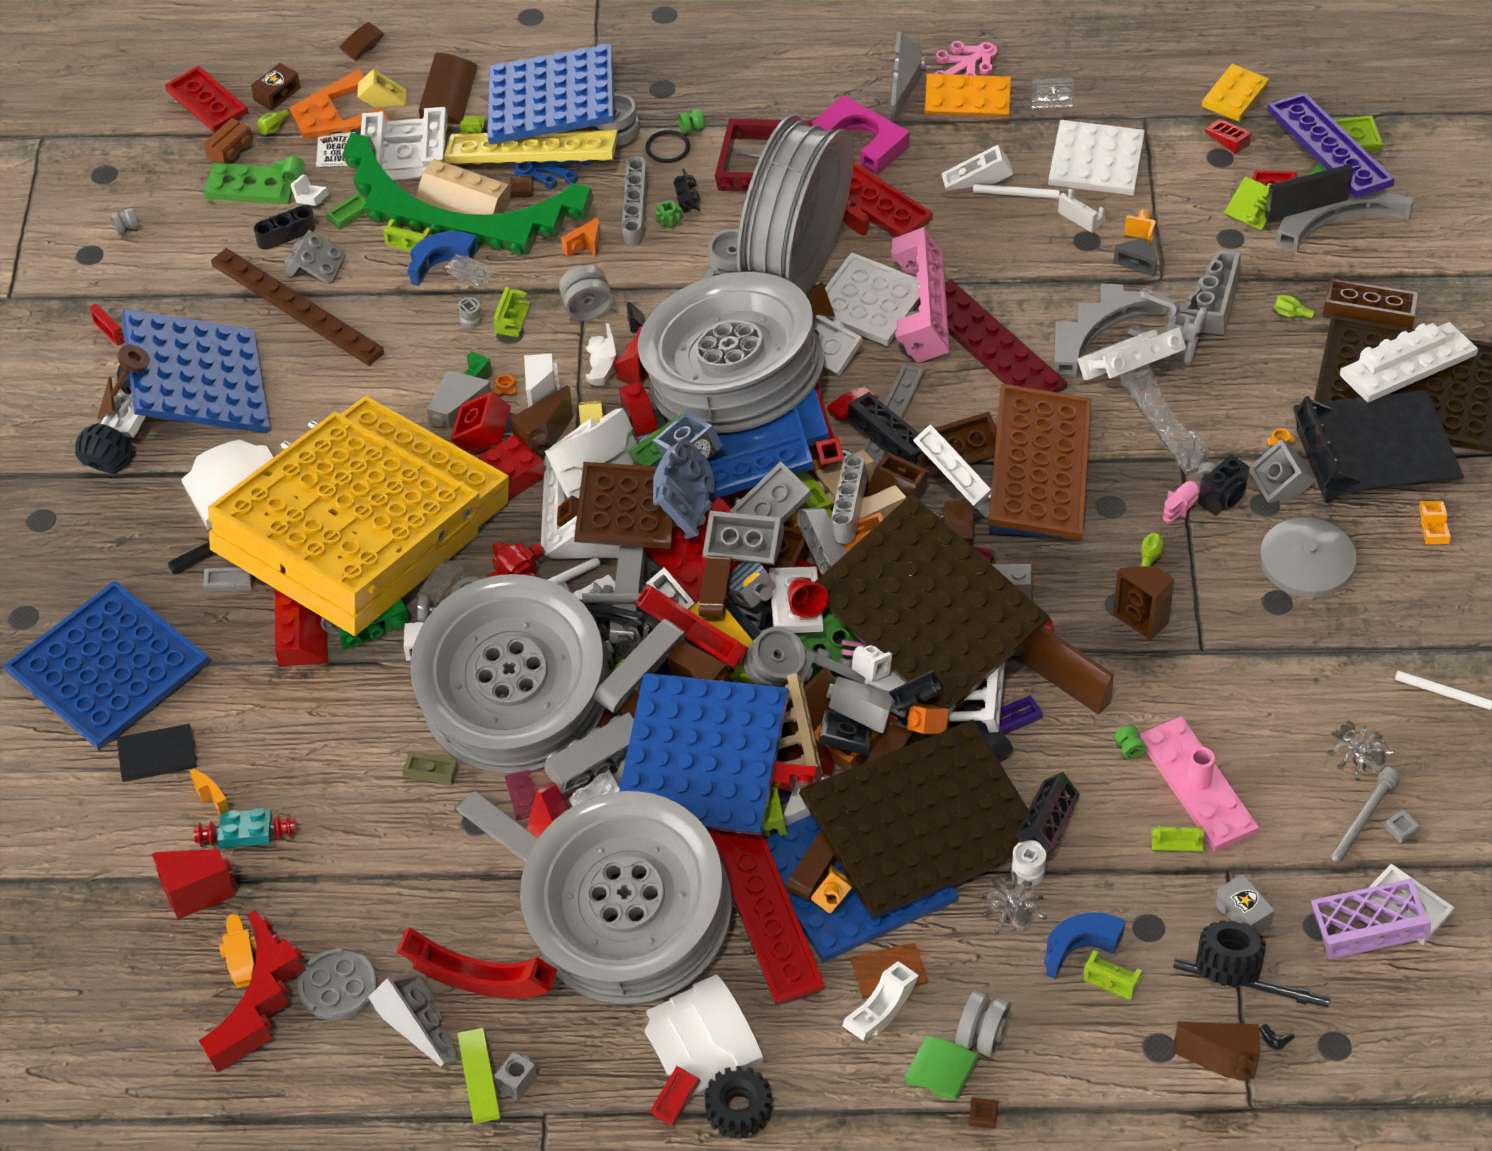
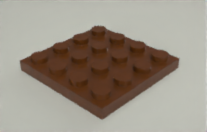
M583 462L574 542L670 549L673 519L659 504L656 506L653 504V480L657 467Z

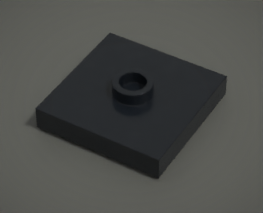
M824 709L818 743L867 756L872 729L839 712Z

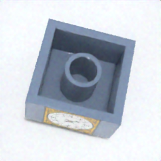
M687 411L652 440L662 457L670 447L681 440H687L694 444L706 459L713 456L723 446L711 424Z

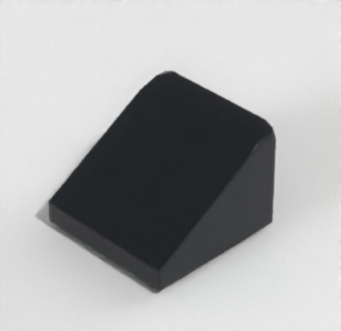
M627 302V318L630 332L637 333L638 329L643 327L646 321L645 316L631 302Z

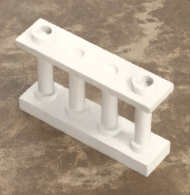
M1177 327L1159 335L1156 330H1150L1077 359L1084 380L1092 379L1104 373H1107L1109 378H1113L1185 350L1186 347L1180 327Z
M930 424L913 441L987 519L989 515L990 494L993 491Z
M1005 662L986 679L987 687H984L983 690H974L964 699L984 700L985 708H982L981 711L951 712L948 714L947 722L982 721V723L986 724L989 733L999 732Z

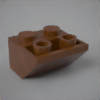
M887 452L875 467L864 497L875 495L896 485L906 498L913 494L919 499L927 489L928 470Z

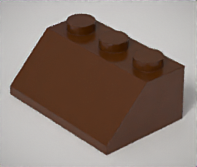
M1156 566L1120 568L1117 573L1113 616L1149 640H1152L1169 623L1175 579L1169 573L1160 570Z
M826 667L804 687L814 731L822 722L824 709L835 711L829 708L831 699L826 698L830 683L835 684L836 680ZM792 700L787 704L786 712L794 707ZM789 721L783 723V728L790 731L793 735L796 734V731H799L797 722ZM799 744L787 747L788 750L800 758L804 754L803 747L799 746Z

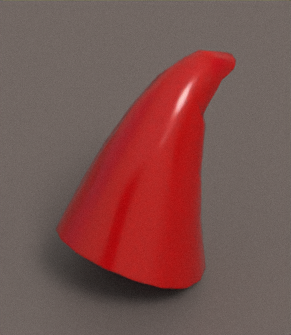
M807 577L794 578L789 584L787 596L790 609L794 614L801 618H812L818 616L827 607L829 596L827 589L823 585L813 582L811 578Z

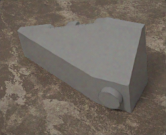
M897 32L891 98L892 121L896 120L919 81L921 70H925V57H922V48L902 32Z
M419 972L387 978L368 996L375 1011L380 1014L382 1019L439 1066L459 1061L449 1033L444 1031L440 1024L443 1020L440 1012L435 1011L432 1004L435 1001L434 995Z

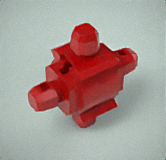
M501 541L495 542L492 545V550L495 554L492 560L495 571L488 574L486 578L508 574L536 577L538 571L536 560L544 555L545 550L540 543H536L527 549L520 541L516 545L513 543L506 545Z

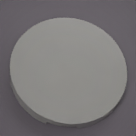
M343 948L327 950L314 956L306 963L307 966L298 980V992L303 1006L312 1015L329 1021L345 1020L358 1015L369 1006L371 1001L368 996L377 989L376 974L371 962L364 955L344 951Z

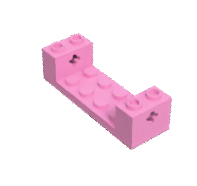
M923 227L893 238V248L890 250L893 260L898 261L902 272L916 277L920 283V288H918V295L921 299V305H919L920 312L897 320V330L895 331L898 342L903 343L908 356H912L917 364L950 352L943 254Z

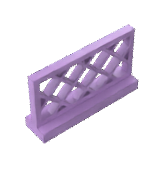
M1412 878L1311 900V907L1325 944L1328 960L1430 938L1431 922L1428 914L1424 912ZM1408 888L1410 891L1407 900L1395 895L1398 890ZM1381 895L1386 899L1382 905L1370 901L1371 897ZM1354 900L1361 904L1354 911L1344 906L1346 902ZM1391 900L1402 905L1398 913L1386 908ZM1330 906L1335 910L1331 916L1321 913L1319 908ZM1365 906L1377 911L1373 918L1361 914ZM1407 908L1418 912L1419 916L1407 918L1403 916V913ZM1340 911L1352 916L1347 924L1335 919ZM1382 913L1394 918L1392 922L1384 924L1377 920ZM1356 919L1368 924L1365 928L1361 929L1352 927ZM1331 924L1343 929L1341 933L1328 935L1327 930Z

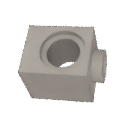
M515 1052L509 1056L494 1075L497 1089L517 1101L520 1100L537 1078L533 1060L526 1055L520 1056ZM515 1073H523L520 1076H512Z

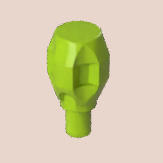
M283 109L280 112L264 114L257 122L258 131L263 135L276 132L283 120L289 116L288 111Z
M1279 294L1273 306L1277 313L1286 317L1304 316L1311 319L1314 314V310L1304 307L1297 298L1288 294Z
M1150 533L1144 538L1141 546L1142 563L1140 567L1151 566L1154 560L1161 556L1164 540L1160 534Z

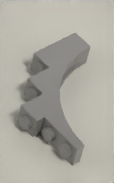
M1386 190L1377 191L1355 198L1349 192L1347 201L1284 217L1278 229L1276 245L1297 251L1302 242L1315 230L1330 222L1346 217L1384 215L1408 220L1411 215L1414 199Z
M1101 284L1099 303L1078 302L1077 322L1056 321L1054 371L1061 377H1077L1079 364L1077 358L1082 357L1083 352L1099 334L1113 325L1131 318L1147 315H1166L1167 306L1139 296L1140 292L1123 291V285ZM1154 292L1168 298V293Z

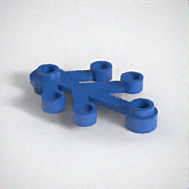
M594 160L545 161L537 164L536 161H525L523 163H516L514 175L516 177L532 176L533 179L544 182V186L547 189H554L557 186V178L554 175H545L540 171L545 170L565 178L567 184H575L578 181L577 172L561 167L575 163L590 165Z

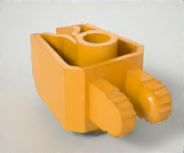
M232 914L226 919L227 933L222 934L223 943H219L221 958H226L232 981L237 988L248 987L254 971L256 940L255 936H250L248 929L244 930L241 917Z

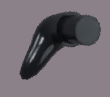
M1263 1024L1259 1027L1264 1041L1273 1049H1282L1295 1038L1294 1034L1276 1036L1268 1024Z

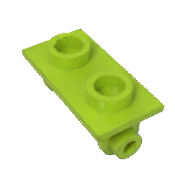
M1157 825V828H1151L1152 850L1203 852L1204 829H1199V826H1196V828H1176Z

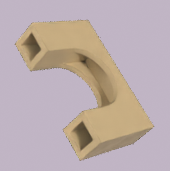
M863 449L854 454L864 457L867 484L870 482L875 470V463ZM843 461L830 464L815 471L816 482L832 503L830 507H834ZM894 485L875 495L864 497L859 520L881 512L884 519L906 499V496Z

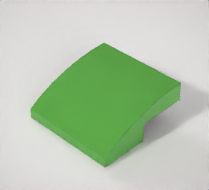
M926 1036L904 1079L909 1085L930 1089L934 1096L957 1100L978 1059V1055L954 1043Z

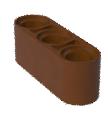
M707 555L699 599V616L724 618L732 574V557Z

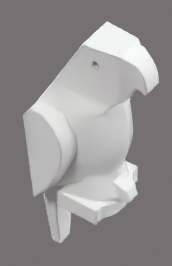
M606 323L607 339L603 336L591 337L588 346H586L587 352L591 353L590 363L593 368L590 374H586V380L593 385L604 386L610 375L616 371L614 368L616 351L609 323Z

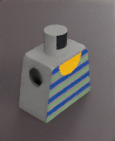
M743 561L732 571L728 597L736 604L753 608L761 600H769L776 585L760 563Z

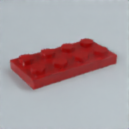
M199 65L165 84L166 91L214 133L231 118L238 120L248 114L247 106Z

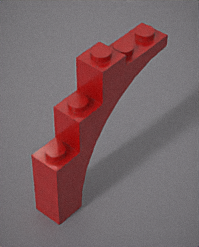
M256 910L247 914L256 940V963L251 981L242 999L231 1014L214 1030L198 1040L217 1072L273 1039L268 1031L272 1025L267 1017L289 1005L285 997L288 990L284 982L305 970L301 963L304 956L298 946L292 947L287 939L281 941L277 933L272 935L270 931L273 928L267 917L261 918Z

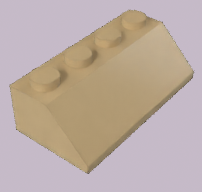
M433 159L424 170L416 194L417 199L429 205L465 214L487 215L503 213L510 204L508 184Z

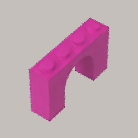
M845 95L840 97L812 121L813 126H821L825 131H836L838 129L847 131L864 130L873 134L875 138L861 150V166L876 175L909 148V131Z

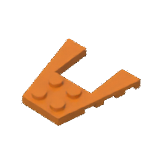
M360 69L289 107L290 115L304 140L330 136L332 132L342 131L343 134L351 133L352 129L361 128L362 114L342 121L331 101L332 99L358 91V83L364 78ZM379 108V109H376V110L367 112V113H372V112H383V113H384V111H383L382 108Z

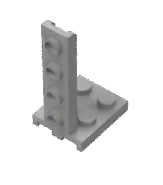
M803 645L805 648V661L803 667L797 673L803 682L804 680H809L813 671V667H811L813 662L864 684L865 677L852 669L851 661L842 657L838 661L831 658L832 653L822 648H818L815 651Z

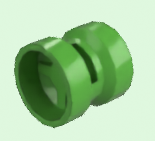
M700 109L692 110L688 114L686 112L678 114L679 125L683 134L690 133L693 129L702 130L705 128L704 118Z
M1134 725L1124 726L1114 735L1117 744L1122 747L1121 752L1127 760L1136 759L1147 750L1145 742L1139 738L1140 733Z

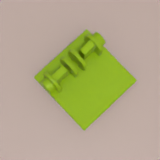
M1245 176L1225 209L1224 214L1262 231L1267 223L1265 212L1269 186L1272 184L1268 183L1266 186Z

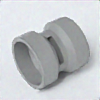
M131 208L125 209L121 215L118 213L110 215L117 235L125 233L126 229L133 230L139 227L136 216Z
M472 297L459 301L458 311L461 325L469 329L478 327L482 322L479 301Z

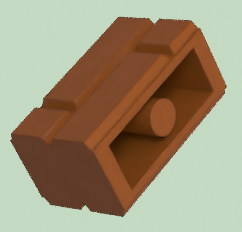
M231 118L203 143L206 156L217 163L227 164L235 160L244 148H248L253 141L251 129L249 126Z

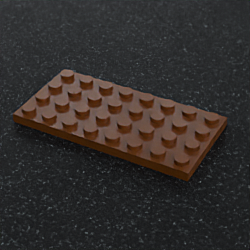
M1001 384L991 490L993 492L990 494L988 525L1081 540L1084 523L1091 398Z

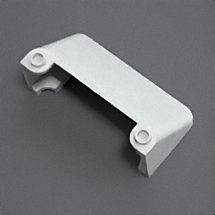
M590 418L556 444L561 441L572 440L599 423ZM546 455L541 545L545 550L544 556L549 559L618 558L620 545L574 542L577 516L561 527L557 525L558 506L567 500V497Z

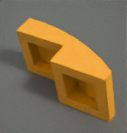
M1420 501V518L1425 544H1450L1451 536L1446 523L1447 512L1444 502Z
M196 769L189 770L193 785L202 803L212 799L220 816L221 813L228 812V803L220 788L202 772Z

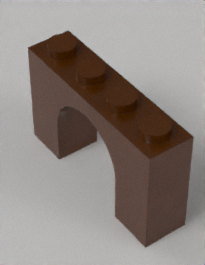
M682 640L666 657L671 672L680 677L730 682L732 679L726 663ZM635 692L620 709L622 715L629 712L633 718L635 717L639 693Z

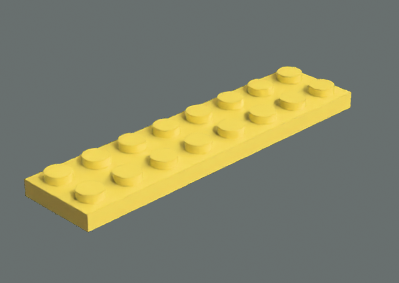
M618 130L563 131L490 145L487 138L488 133L451 134L444 154L445 163H452L454 165L487 162L500 164L503 162L523 163L525 161H536L538 163L545 161L564 162L567 160L606 161L613 159L618 141Z

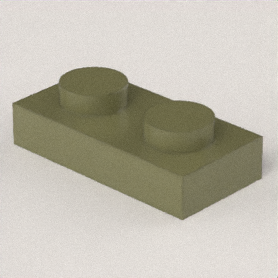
M409 752L402 771L403 777L452 785L458 762L457 759Z

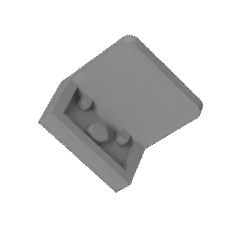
M308 230L302 239L298 237L292 247L295 251L289 254L284 263L287 265L284 274L292 277L300 267L325 283L330 284L341 265L345 252Z

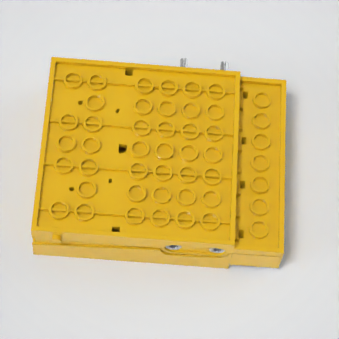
M366 395L341 414L335 411L319 424L311 420L308 424L311 430L292 444L283 441L281 447L284 449L208 506V518L212 522V529L209 531L210 550L353 636L360 633L478 536V527L508 503L509 476Z

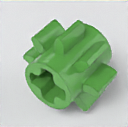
M665 201L660 206H656L655 220L661 221L662 227L671 228L681 222L682 209L681 207L676 208V202Z

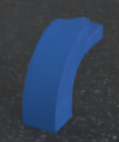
M448 231L431 235L417 243L410 251L412 262L408 266V274L410 275L411 284L419 286L430 268L440 262L455 261L470 265L478 252L476 235Z
M1094 912L1078 914L1061 922L1048 937L1047 954L1044 960V964L1047 965L1046 976L1056 980L1067 956L1072 951L1081 947H1096L1115 954L1124 935L1126 920L1109 914Z

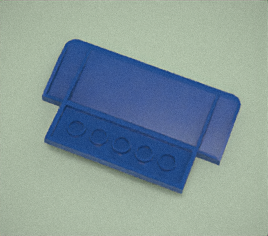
M814 388L792 410L768 423L737 432L717 433L723 446L707 459L714 474V492L709 494L708 500H714L718 497L755 487L780 461L794 475L815 469L809 446L819 441L828 440L830 436ZM648 434V435L644 436V437L640 440V442L643 441V440H644L645 438H647L648 436H650L651 434ZM662 457L650 466L658 467Z

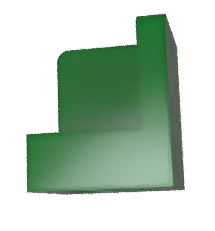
M474 351L467 355L468 369L464 374L488 380L492 375L490 359Z

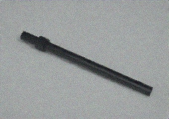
M1175 958L1173 968L1202 975V971H1199L1197 968V963ZM1257 978L1255 982L1248 983L1246 986L1296 999L1297 1003L1304 1005L1311 1003L1328 1008L1331 999L1330 997L1311 993L1310 989L1302 987L1295 989Z

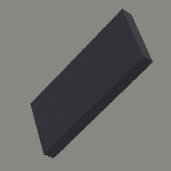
M1351 164L1270 185L1265 212L1267 221L1347 201L1354 170Z

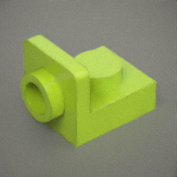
M465 115L464 121L460 122L461 134L484 133L486 116Z

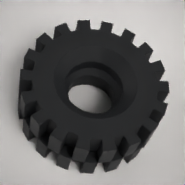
M736 1066V1071H731V1068L728 1067L725 1068V1074L722 1075L720 1071L715 1074V1081L710 1079L708 1088L705 1090L706 1117L708 1121L711 1120V1126L714 1130L719 1127V1133L725 1135L726 1132H729L730 1138H736V1134H741L742 1139L747 1138L748 1132H751L752 1136L758 1133V1127L762 1130L766 1127V1120L770 1121L772 1091L769 1088V1082L767 1079L763 1080L760 1072L754 1075L753 1068L747 1067L746 1071H742V1066ZM734 1097H744L748 1099L749 1106L743 1110H734L729 1107L728 1102Z

